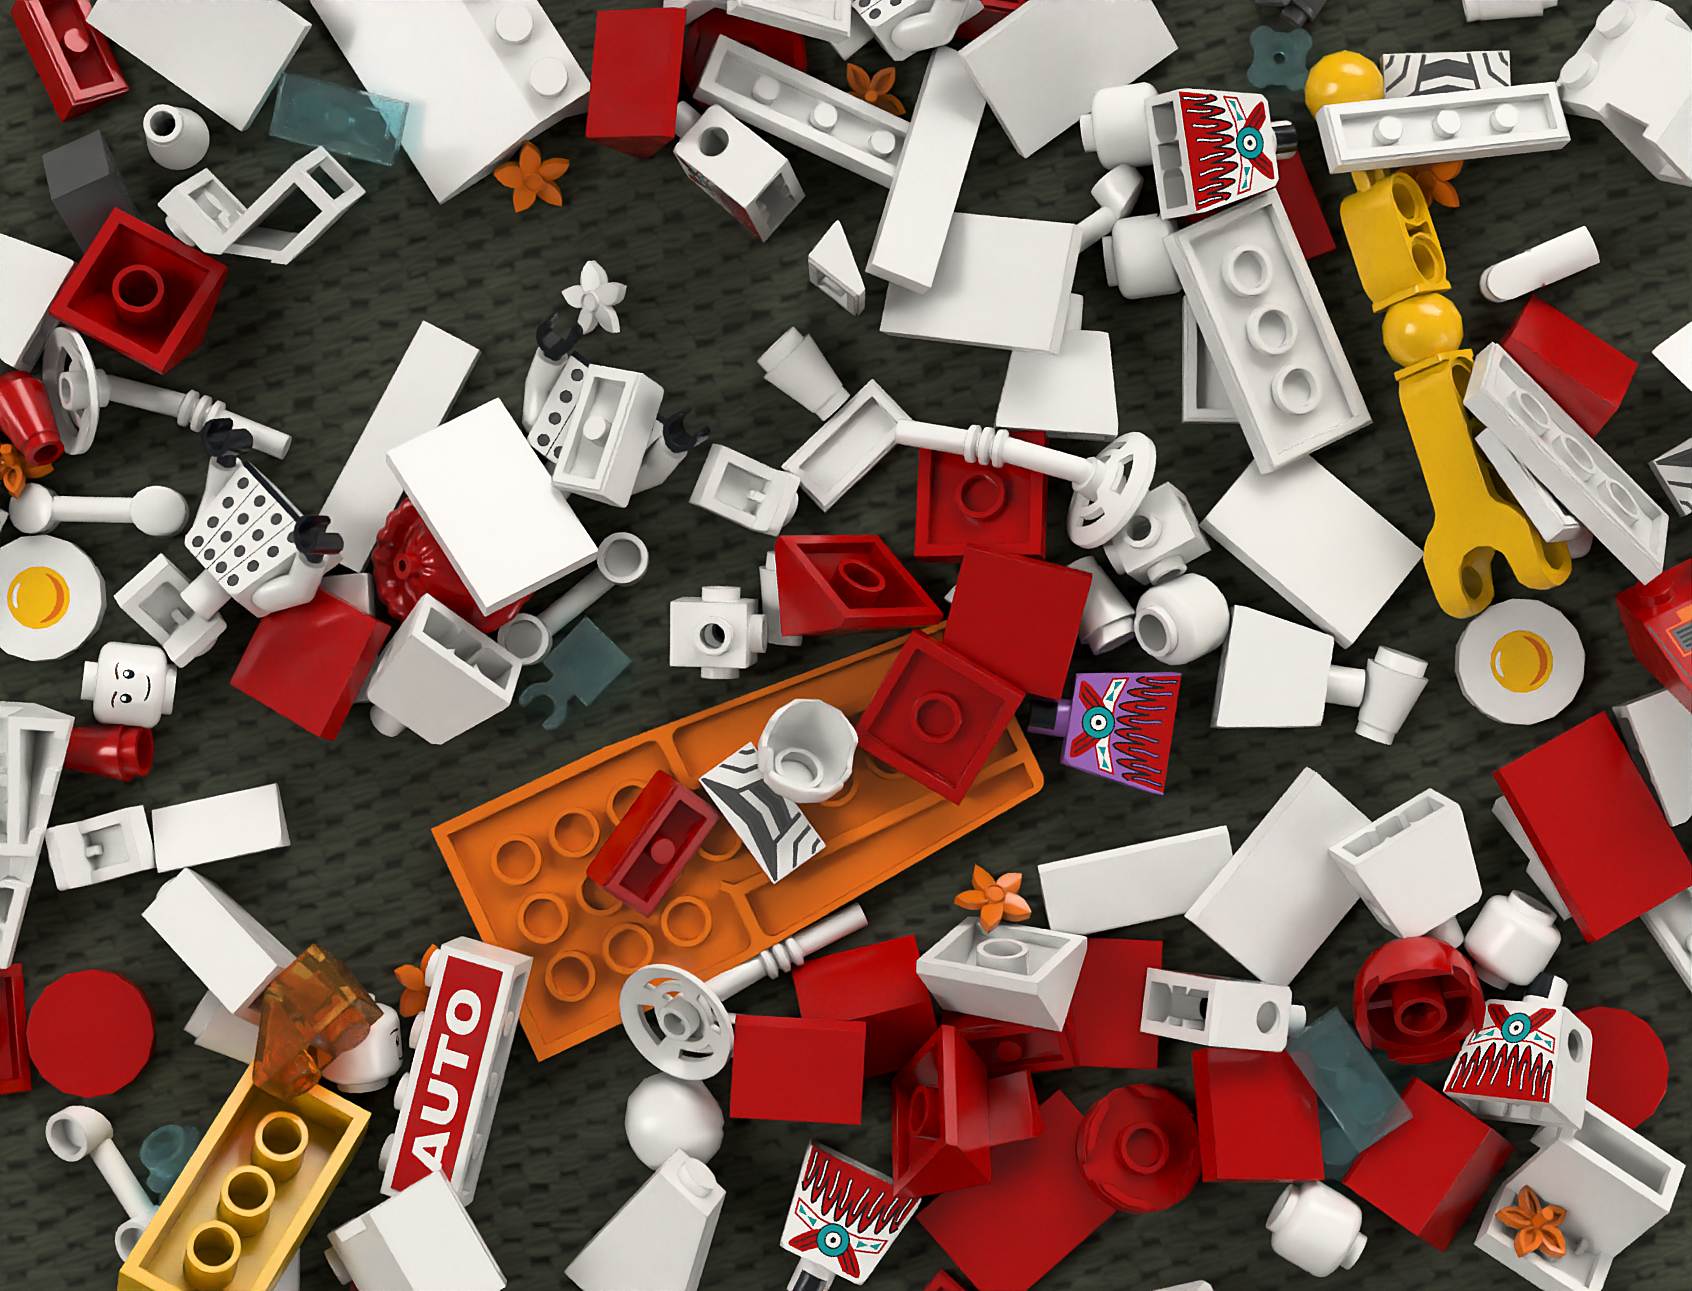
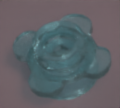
M1269 26L1256 28L1249 39L1250 45L1254 49L1252 65L1247 71L1249 82L1259 89L1267 86L1274 88L1286 86L1291 91L1303 89L1309 75V71L1305 68L1306 53L1313 44L1310 34L1301 28H1296L1290 33L1274 32ZM1282 53L1286 58L1285 62L1282 64L1276 63L1274 55Z
M166 1125L155 1130L146 1138L140 1149V1160L150 1172L146 1184L151 1191L161 1193L166 1191L171 1184H175L198 1147L197 1142L201 1137V1133L195 1126L187 1125L180 1127L178 1125Z

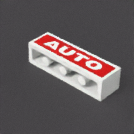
M464 936L442 944L441 949H436L433 952L425 972V986L431 987L425 1011H420L417 1015L409 1038L410 1048L416 1049L410 1073L406 1072L402 1076L394 1097V1108L400 1111L395 1134L391 1133L387 1137L379 1158V1170L385 1172L380 1193L392 1197L439 1168H442L463 1206L466 1207L473 1201L534 957Z

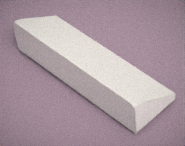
M1219 826L1038 865L1043 904L1050 930L1082 936L1187 913L1233 857L1227 826Z

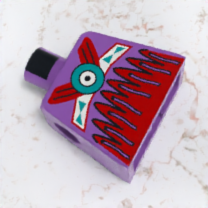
M1181 673L1075 674L1072 679L1069 700L1061 698L1058 701L1032 695L1027 732L1063 737L1060 764L1148 794L1163 795Z

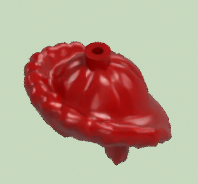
M409 497L400 503L398 509L391 511L387 515L385 526L378 531L376 536L377 545L372 552L371 559L374 565L373 578L377 584V595L387 605L388 613L394 619L400 620L401 623L405 621L420 598L428 593L486 635V633L494 632L514 619L520 612L523 604L528 602L535 593L534 591L485 617Z

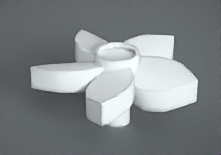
M595 260L587 261L581 272V285L571 286L563 290L562 294L571 306L575 308L582 307L578 323L583 328V335L594 330L598 322L608 332H620L618 317L612 306L619 304L624 299L627 286L617 282L608 283L604 269Z

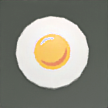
M49 535L24 536L1 547L0 648L8 654L40 662L62 660L75 653L74 651L81 648L86 641L89 642L100 629L107 601L105 580L87 553L74 543Z
M1513 598L1486 607L1468 623L1466 630L1463 631L1456 645L1454 671L1462 694L1481 713L1501 724L1531 725L1555 717L1573 701L1584 678L1585 652L1576 628L1561 611L1539 600Z

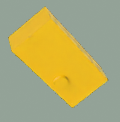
M257 1052L120 1269L117 1291H274L361 1146L372 1113L264 1054Z

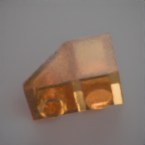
M315 943L265 987L252 1080L259 1089L287 1103L294 1097L311 1090L320 1080L322 1071L340 1054L361 1044L368 1036L370 1027L384 1015L383 1011L340 958Z

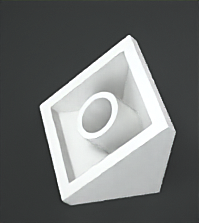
M967 917L916 960V973L942 1009L1062 1032L1087 951V937L1002 921L993 931L987 933L980 925L979 917Z

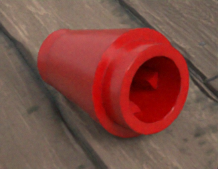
M12 371L0 376V429L32 466H45L54 462L62 455L64 445L61 441L45 384L41 380L33 378L26 371Z
M100 723L72 728L62 768L131 782L135 776H146L151 769L154 757L152 732L150 728L126 726L124 724Z

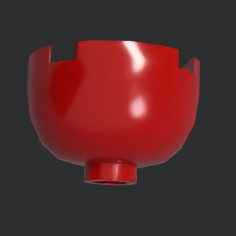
M1431 936L1401 937L1387 941L1370 953L1355 976L1352 1006L1355 1026L1363 1044L1370 1050H1372L1371 1043L1377 1048L1386 1050L1388 1060L1400 1064H1428L1450 1058L1462 1050L1460 1042L1462 1039L1466 1038L1473 1029L1477 1036L1483 1028L1486 1005L1476 973L1471 962L1448 942Z

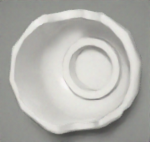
M794 699L776 710L764 728L758 743V771L763 775V781L774 793L795 803H822L843 789V784L852 774L853 757L858 744L857 733L843 712L820 699Z
M663 1071L645 1078L629 1096L625 1116L626 1135L637 1157L650 1169L657 1171L678 1148L690 1158L697 1159L705 1165L720 1149L724 1135L722 1129L724 1126L722 1110L702 1080L681 1079Z

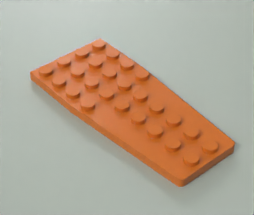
M947 620L940 622L939 625H932L921 629V631L942 642ZM910 634L606 746L432 828L431 831L482 941L534 957L518 1019L538 1062L623 1023L619 1006L621 990L626 980L638 969L651 964L672 965L693 974L702 982H706L723 972L737 967L1038 793L1044 785V776L1015 715H1013L959 806L857 746L853 757L852 774L843 784V789L822 803H796L826 847L775 884H773L724 814H722L649 918H646L599 887L586 875V870L653 775L658 770H663L721 812L698 780L750 741L758 750L759 739L769 719L776 710L794 699H820L841 710L853 728H855ZM657 978L648 983L657 987L665 981L676 979ZM677 991L667 992L673 998L679 993ZM642 1005L643 1012L654 1008V1006Z

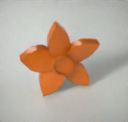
M847 63L846 79L853 91L846 93L895 116L906 113L899 99L891 94H885L894 83L895 67L881 69L870 80L862 68Z
M526 140L520 151L519 162H505L494 169L493 175L504 186L514 188L513 203L516 213L528 209L536 200V194L547 203L562 206L561 190L553 180L558 179L566 172L569 166V159L551 158L541 163V153L538 147Z
M1463 160L1410 165L1393 173L1402 172L1412 177L1420 187L1428 208L1432 204L1433 199L1443 206H1460L1457 192L1447 180L1455 178L1460 173Z
M0 442V480L3 479L8 493L17 500L25 487L26 477L41 478L54 470L51 463L39 467L32 466L12 442L11 444Z
M975 864L972 875V884L975 890L964 891L957 895L954 900V904L969 910L981 909L979 922L987 933L993 931L1000 924L1002 918L1006 921L1018 922L1030 919L1031 910L1027 902L1018 895L1022 873L1004 874L995 883L987 871Z
M434 944L424 954L420 969L414 965L405 964L394 970L399 982L407 987L400 997L399 1005L400 1015L404 1018L417 1015L426 1008L431 987L425 986V972L433 952L439 949Z
M1525 1185L1518 1195L1520 1208L1509 1206L1499 1210L1495 1216L1506 1225L1520 1230L1514 1238V1247L1518 1258L1526 1256L1538 1248L1545 1255L1560 1259L1566 1254L1565 1238L1557 1227L1562 1224L1567 1211L1557 1205H1548L1541 1210L1537 1196Z

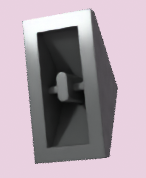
M100 130L42 155L51 200L84 254L114 207L141 220Z

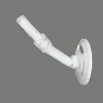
M57 327L50 333L47 339L43 356L42 381L47 389L61 441L64 445V451L70 455L83 454L90 448L98 425L100 407H106L109 400L177 417L178 425L186 427L191 423V430L195 432H200L205 423L211 419L231 418L233 420L232 429L245 428L251 433L254 439L252 448L279 459H283L289 450L292 440L291 436L227 411L226 404L222 401L217 400L212 405V397L204 395L199 399V392L194 390L184 394L110 374L106 375L103 369H95L88 348L79 333L72 327ZM68 352L72 362L69 366V371L64 372L65 358ZM71 418H72L73 422L75 423V425L80 428V429H79V432H77V430L75 429V427H74V425H73V423H72V421H71Z
M899 419L895 429L896 444L964 455V459L968 463H975L978 458L980 465H989L992 460L993 467L1002 468L1005 463L1071 481L1074 493L1067 514V533L1073 543L1086 549L1098 547L1109 541L1128 523L1149 489L1156 466L1155 445L1150 438L1140 432L1124 434L1107 445L1096 457L1084 459L1009 437L1008 430L999 429L995 433L994 428L985 427L982 431L980 425H971L969 430ZM1133 460L1131 473L1126 483V477L1123 475L1124 464ZM1105 513L1093 524L1082 527L1084 519L1092 520Z
M856 902L795 932L737 967L723 972L706 982H702L693 974L672 965L651 964L644 966L626 980L621 990L619 1006L625 1030L640 1053L660 1070L686 1080L710 1078L728 1063L734 1047L732 1024L721 1002L767 975L771 979L777 978L779 969H782L785 973L791 971V963L793 962L798 967L803 965L805 956L867 926V919L860 905ZM657 978L676 979L665 981L657 987L648 983ZM670 991L679 992L674 998L667 994ZM642 1005L654 1006L658 1024L664 1034L667 1035L662 1041L650 1028ZM711 1008L718 1019L720 1028L714 1024ZM697 1029L703 1035L698 1038L690 1037ZM710 1045L714 1054L703 1058L682 1055L683 1050L700 1051Z

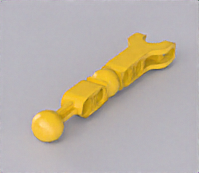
M1347 50L1324 56L1310 69L1304 86L1305 103L1315 121V114L1323 105L1380 100L1385 97L1383 76L1375 63L1359 53ZM1389 168L1351 172L1357 192L1345 197L1341 203L1340 215L1342 225L1363 288L1373 302V312H1387L1382 324L1384 346L1392 360L1405 367L1394 372L1396 381L1399 382L1400 403L1435 511L1434 526L1425 542L1423 562L1440 607L1450 616L1465 619L1480 613L1490 605L1494 597L1491 561L1496 550L1504 554L1517 580L1526 587L1548 590L1561 585L1567 580L1572 571L1571 555L1567 541L1550 543L1545 541L1475 440V437L1487 427L1463 404L1474 365L1472 359L1474 355L1472 349L1458 350L1464 336L1462 317L1454 303L1441 295V293L1452 288L1450 282L1446 279L1445 259L1420 187L1406 173L1398 172L1391 175Z

